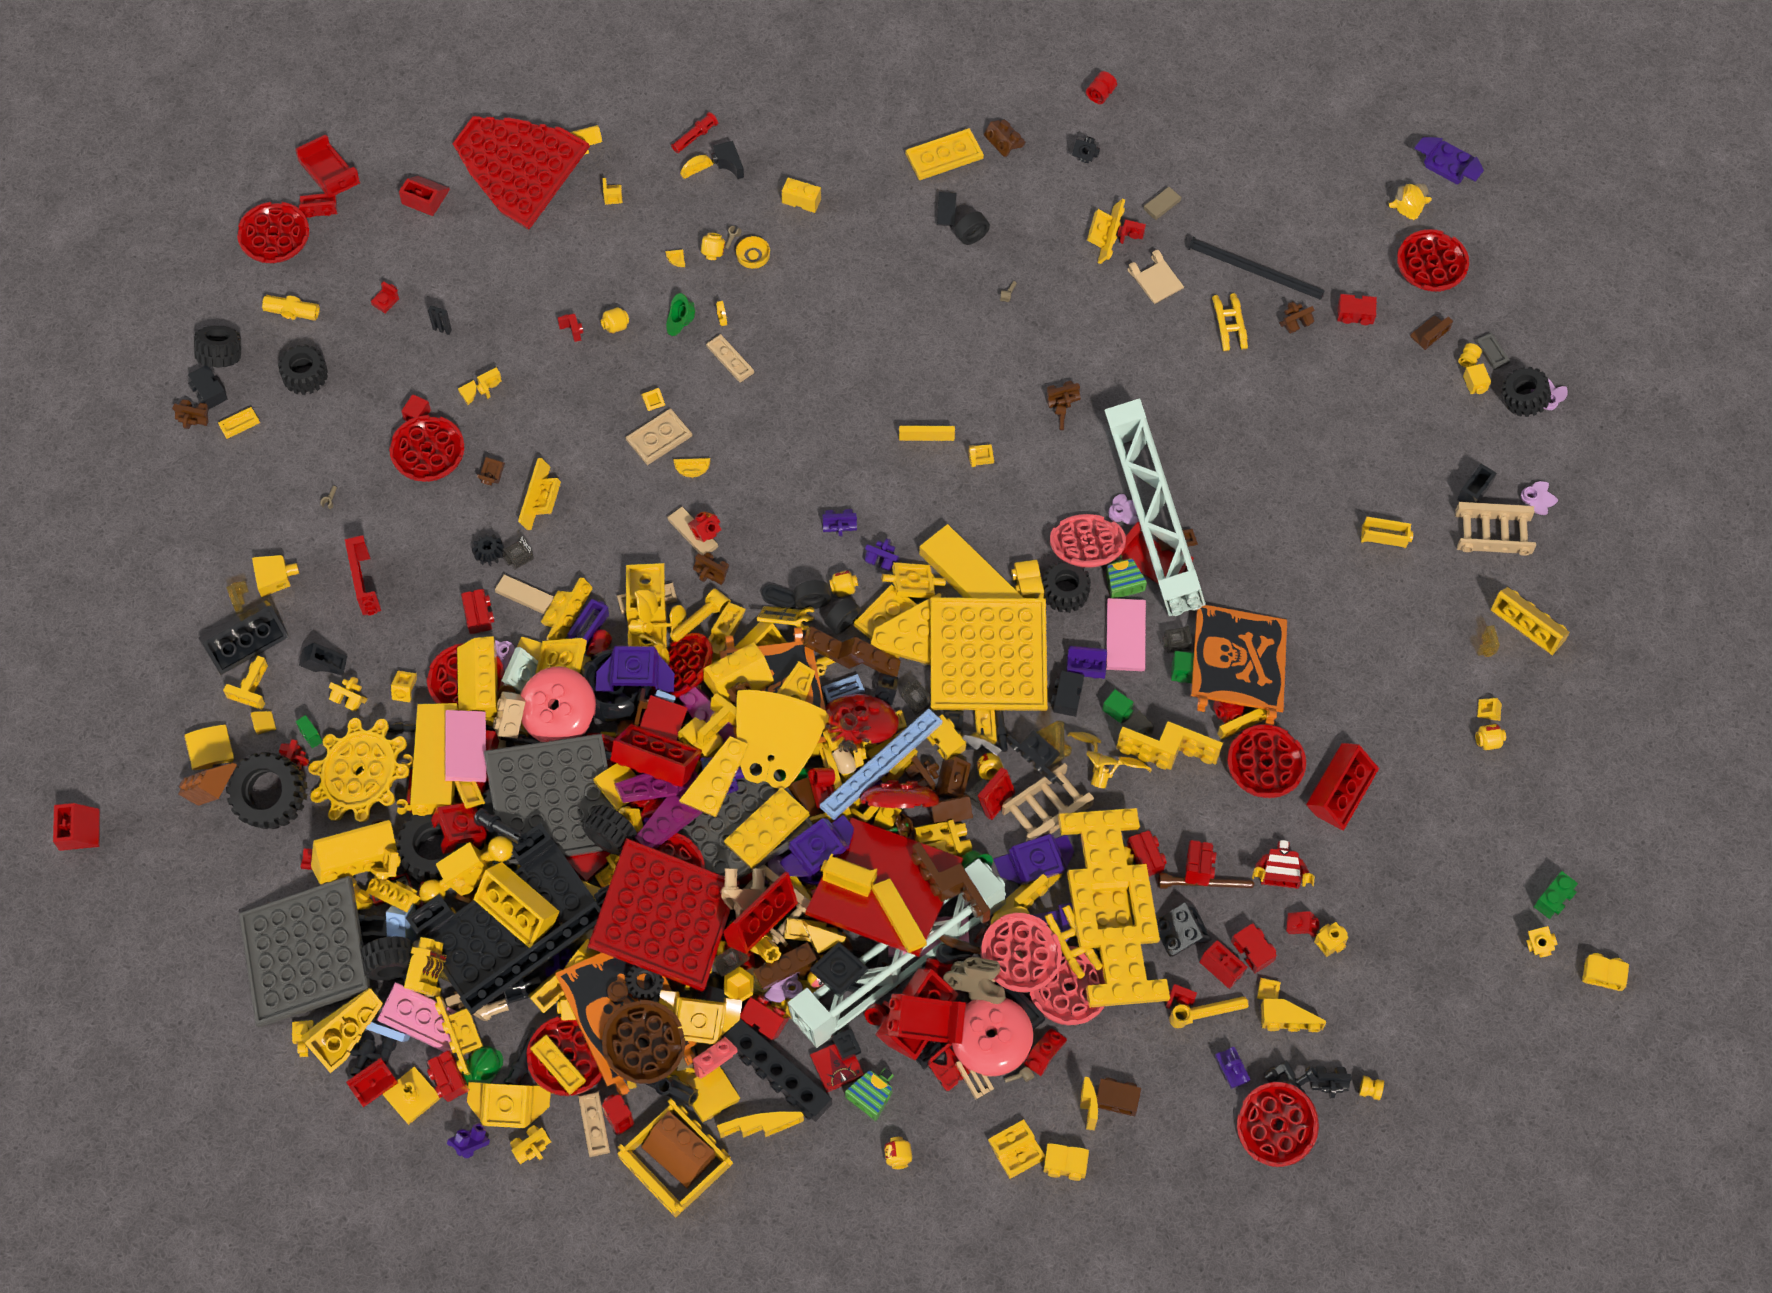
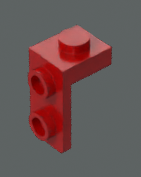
M1051 1028L1032 1048L1024 1065L1039 1076H1042L1051 1059L1066 1043L1067 1038Z

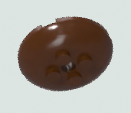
M640 1000L621 1006L611 1015L603 1030L602 1049L608 1065L621 1078L637 1084H650L666 1078L677 1068L684 1054V1032L682 1028H678L682 1026L681 1022L669 1008L655 1001ZM639 1038L647 1040L648 1046L646 1048L639 1046Z

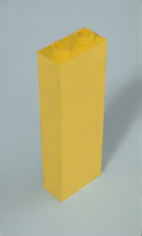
M948 524L920 545L919 555L945 578L963 598H1023Z
M457 703L417 705L410 801L413 815L425 816L434 814L437 807L454 805L455 783L454 781H445V711H458Z

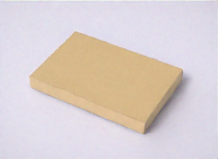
M670 408L626 436V441L642 460L649 465L692 437V433Z

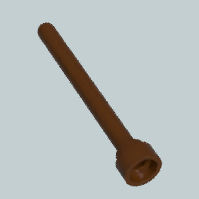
M1159 873V889H1167L1172 885L1201 886L1198 884H1188L1183 877H1172L1168 873ZM1210 879L1208 886L1253 888L1255 884L1252 880Z

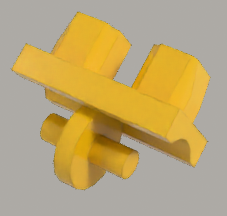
M352 677L350 680L343 679L342 684L346 685V688L331 682L329 688L332 691L329 700L340 704L344 695L349 697L345 705L348 709L357 711L360 704H365L368 699L353 692L354 690L360 691L362 688L360 685H357L358 679L356 677Z
M533 1125L526 1132L529 1136L527 1139L522 1141L520 1138H515L510 1142L511 1151L520 1165L526 1160L530 1161L535 1156L539 1161L543 1159L540 1153L546 1149L545 1146L551 1143L543 1128L539 1129Z

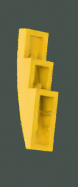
M730 602L727 603L714 624L711 635L708 638L713 647L712 664L720 660L719 651L726 650L725 636H734L745 613L744 608Z
M802 1112L760 1113L717 1125V1130L720 1138L737 1131H741L744 1138L763 1130L765 1137H768L803 1122L804 1115Z

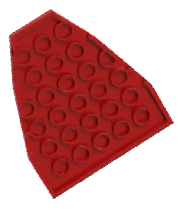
M473 116L453 142L469 174L501 214L530 230L590 148L589 143L561 127L551 128L545 124L535 125L529 121L513 118L498 120L494 119V117L482 118L479 116Z

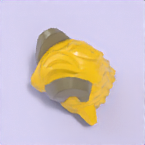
M1406 184L1405 186L1398 187L1395 200L1389 203L1390 208H1397L1400 214L1415 220L1422 213L1424 205L1429 203L1432 198L1426 197L1429 192L1425 184Z

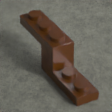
M812 626L807 628L803 646L848 669L864 664L880 673L898 676L900 659L857 637L841 642Z
M921 843L913 845L912 861L920 867L921 875L925 881L928 880L934 896H938L940 901L943 902L962 893L966 902L969 901L972 906L971 909L976 918L979 917L982 924L990 920V908L961 863L939 873Z
M846 937L841 944L850 952H853V947ZM807 942L780 956L779 960L767 963L753 970V974L762 990L795 973L801 979L807 976L810 968L820 960L819 955L826 954L831 948L818 954L814 948H810Z

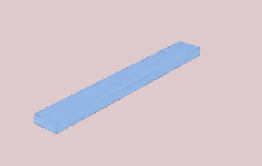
M928 708L820 804V808L835 820L860 798L865 790L878 782L942 725L943 721Z

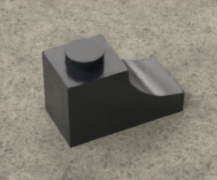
M733 140L714 145L713 153L711 154L713 164L717 163L718 169L731 171L737 179L744 178V168Z
M314 642L302 649L299 666L313 672L323 671L342 675L344 674L348 656Z

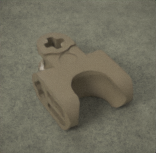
M970 957L964 960V962H954L951 971L944 975L943 980L954 990L968 992L971 1000H984L993 1004H1000L1006 998L1004 988L990 981L1001 971L1000 964L997 961Z

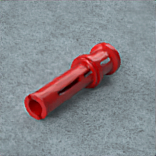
M708 112L706 117L695 123V127L671 145L672 149L679 154L699 136L706 135L709 129L719 124L717 118L711 112Z

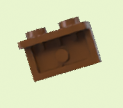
M1005 119L991 121L984 133L987 140L1003 157H1007L1012 149L1022 148L1026 143L1021 135Z

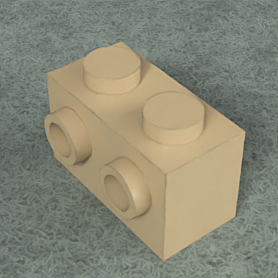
M502 692L501 699L498 700L497 717L494 718L493 729H495L498 736L518 738L526 702L520 696L521 694Z

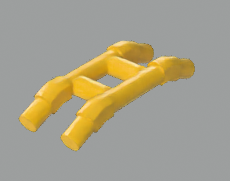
M1235 293L1230 295L1233 309L1223 310L1219 296L1214 295L1212 300L1219 323L1223 351H1230L1228 332L1238 331L1241 350L1248 349L1247 332L1237 295ZM1235 316L1237 324L1226 325L1225 317Z
M1066 905L1062 909L1071 927L1070 929L1061 933L1052 913L1044 917L1048 927L1057 935L1061 951L1069 967L1081 979L1085 976V973L1075 957L1085 953L1096 970H1100L1103 965L1092 948L1079 949L1077 947L1073 950L1069 949L1065 940L1075 935L1077 937L1073 911L1070 905Z

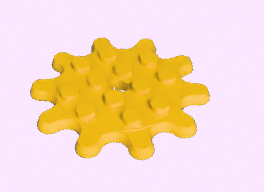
M351 719L348 723V732L345 737L337 738L333 734H328L324 737L323 745L327 749V756L325 759L313 761L309 765V773L318 775L321 778L319 787L312 791L310 798L315 803H321L327 799L331 801L328 817L332 821L340 820L346 811L352 809L357 821L366 822L370 817V808L375 802L379 801L385 806L394 804L395 796L390 790L392 783L396 779L406 778L409 775L408 766L397 763V756L407 747V742L402 736H398L393 740L386 739L389 724L385 719L377 720L373 728L367 731L363 730L360 719ZM360 766H363L364 770H362L360 774L356 775L357 769Z

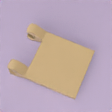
M1159 250L1152 252L1151 259L1156 263L1154 266L1140 272L1137 264L1133 262L1129 264L1128 272L1136 279L1154 304L1184 288L1164 261Z

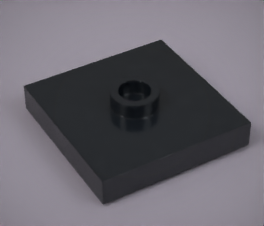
M838 942L810 968V972L840 998L868 972V967Z

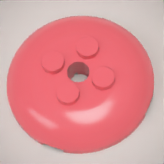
M1093 514L1068 517L1060 521V525L1053 528L1050 535L1051 548L1060 559L1071 565L1085 568L1099 567L1114 561L1121 555L1126 544V536L1120 525L1114 521L1111 523L1104 520L1103 516Z
M551 667L536 673L526 683L520 695L526 701L521 722L527 732L540 742L581 737L590 727L589 724L593 715H595L596 700L590 683L580 673L566 667ZM555 700H558L559 707L553 710L552 704Z
M1012 913L1000 917L987 929L981 944V957L997 961L1000 964L1001 971L993 980L1012 991L1032 992L1039 990L1052 981L1060 968L1062 951L1057 935L1051 931L1046 922L1030 914ZM1016 951L1022 952L1024 954V957L1020 958L1016 954Z
M1068 946L1070 950L1077 948L1074 946ZM1062 953L1060 968L1052 981L1043 988L1030 992L1035 1007L1049 1020L1063 1025H1079L1092 1020L1104 1009L1105 1006L1089 1008L1086 987L1088 985L1105 984L1103 968L1096 970L1085 953L1075 957L1085 973L1083 978L1079 979ZM1070 984L1074 989L1066 991L1064 986Z
M1005 998L1000 1004H993L984 1000H972L965 1007L962 1044H952L958 1060L970 1071L983 1074V1076L1004 1075L1018 1068L1028 1057L1033 1044L1032 1024L1025 1010L1011 999ZM989 1030L997 1032V1035L992 1038L986 1034Z

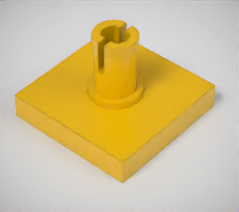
M415 1066L397 1080L398 1084L382 1094L408 1125L440 1099L435 1089Z

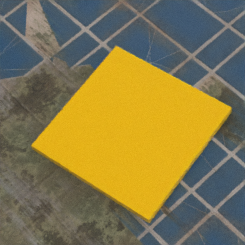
M931 597V710L1047 711L1046 599Z

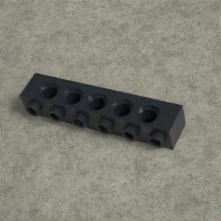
M742 1019L724 1035L737 1048V1054L741 1056L739 1059L746 1066L751 1065L756 1069V1075L762 1080L766 1078L771 1083L770 1086L775 1092L779 1093L781 1091L791 1106L797 1105L806 1119H813L816 1122L832 1105V1098ZM749 1042L752 1045L750 1048L744 1049L741 1047V1044ZM759 1055H764L767 1057V1059L763 1062H758L756 1060V1058ZM775 1068L782 1070L779 1075H773L771 1071ZM789 1082L797 1083V1086L793 1089L788 1088L786 1085ZM810 1095L813 1099L810 1102H804L802 1097Z

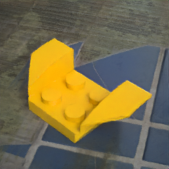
M661 990L659 1003L669 1008L678 1017L682 1025L678 1028L683 1029L685 1041L716 1044L720 1041L722 1035L740 1020L742 1000L724 998L723 1003L681 998L679 992Z
M469 1082L467 1103L480 1119L483 1126L526 1128L550 1107L551 1093L540 1086Z

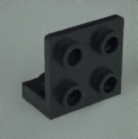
M1185 902L1156 920L1159 937L1170 957L1177 955L1197 942L1207 943L1212 940L1193 904Z

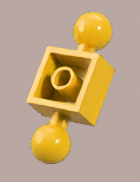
M497 836L489 842L488 850L484 853L469 842L436 863V866L443 879L440 881L428 880L424 882L419 890L421 900L426 904L439 894L444 899L446 891L450 888L461 896L469 894L475 887L480 885L485 870L492 867L490 864L492 861L504 862L511 858L513 855L511 840L504 836Z

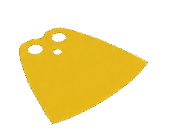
M738 690L736 709L737 739L749 745L740 764L745 779L754 783L765 781L770 786L778 789L788 787L798 776L813 753L829 719L826 711L811 703L778 693ZM773 755L775 757L774 761H768V756ZM758 763L761 765L762 772L760 775L754 776L750 773V766L752 764ZM777 769L785 771L786 778L784 781L778 782L774 779V772Z

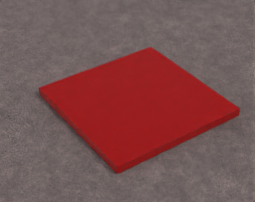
M851 818L849 822L854 827V832L849 848L837 858L864 867L870 871L877 869L874 885L891 879L927 941L944 901L941 902L938 896L933 895L928 880L925 881L923 879L920 867L912 861L913 845L919 842ZM921 843L939 873L960 863L962 864V857ZM822 876L805 911V915L907 952L872 889L868 897L823 881ZM924 947L912 951L910 954L920 957Z
M626 838L588 948L704 991L731 910L721 896V889L725 887V877Z

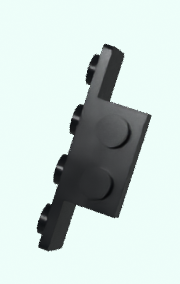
M1033 730L1021 744L1010 735L1007 736L1011 741L1009 745L1017 753L1021 750L1023 752L1021 756L1029 763L1031 761L1035 762L1033 767L1041 774L1045 771L1047 773L1045 777L1051 783L1055 784L1057 782L1061 786L1064 784L1048 769L1061 753Z

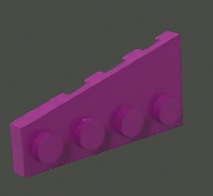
M694 687L688 693L679 697L684 706L688 708L687 711L692 719L696 717L699 720H704L706 723L710 720L714 713L710 709L711 699L698 687ZM729 722L717 732L722 737L723 744L730 736L735 738L733 725Z
M694 769L689 781L683 787L661 779H655L653 776L644 773L615 783V789L623 803L683 795L697 779L698 774Z
M683 795L666 797L636 835L635 842L656 849L703 812L680 803L679 800Z

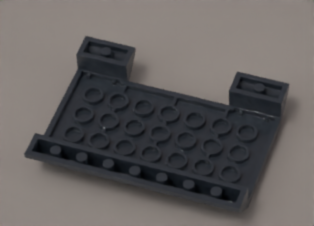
M541 823L526 833L527 840L520 838V840L525 842L523 845H518L515 842L512 843V854L522 866L514 871V873L560 911L553 927L532 947H527L475 900L457 913H454L439 894L406 917L420 938H429L443 943L441 954L447 957L446 962H443L442 971L459 994L460 1000L470 1015L595 927L601 907Z

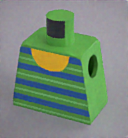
M1120 555L1112 561V564L1107 565L1106 577L1110 598L1117 599L1145 591L1147 582L1133 559L1123 561Z
M886 1068L878 1076L872 1071H868L845 1091V1098L874 1121H877L892 1095L893 1088L888 1083L894 1075Z

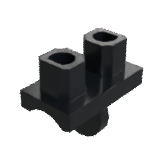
M539 974L526 976L507 989L505 994L508 1004L529 998L528 995L541 984Z
M1316 1066L1315 1070L1320 1080L1312 1082V1090L1329 1092L1330 1099H1334L1336 1093L1349 1091L1352 1077L1351 1074H1347L1345 1067H1336L1334 1073H1327V1069L1324 1066Z

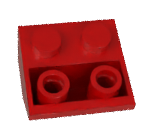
M421 176L407 178L399 190V195L403 205L434 216L450 188Z
M76 803L54 805L53 843L58 850L100 847V809Z

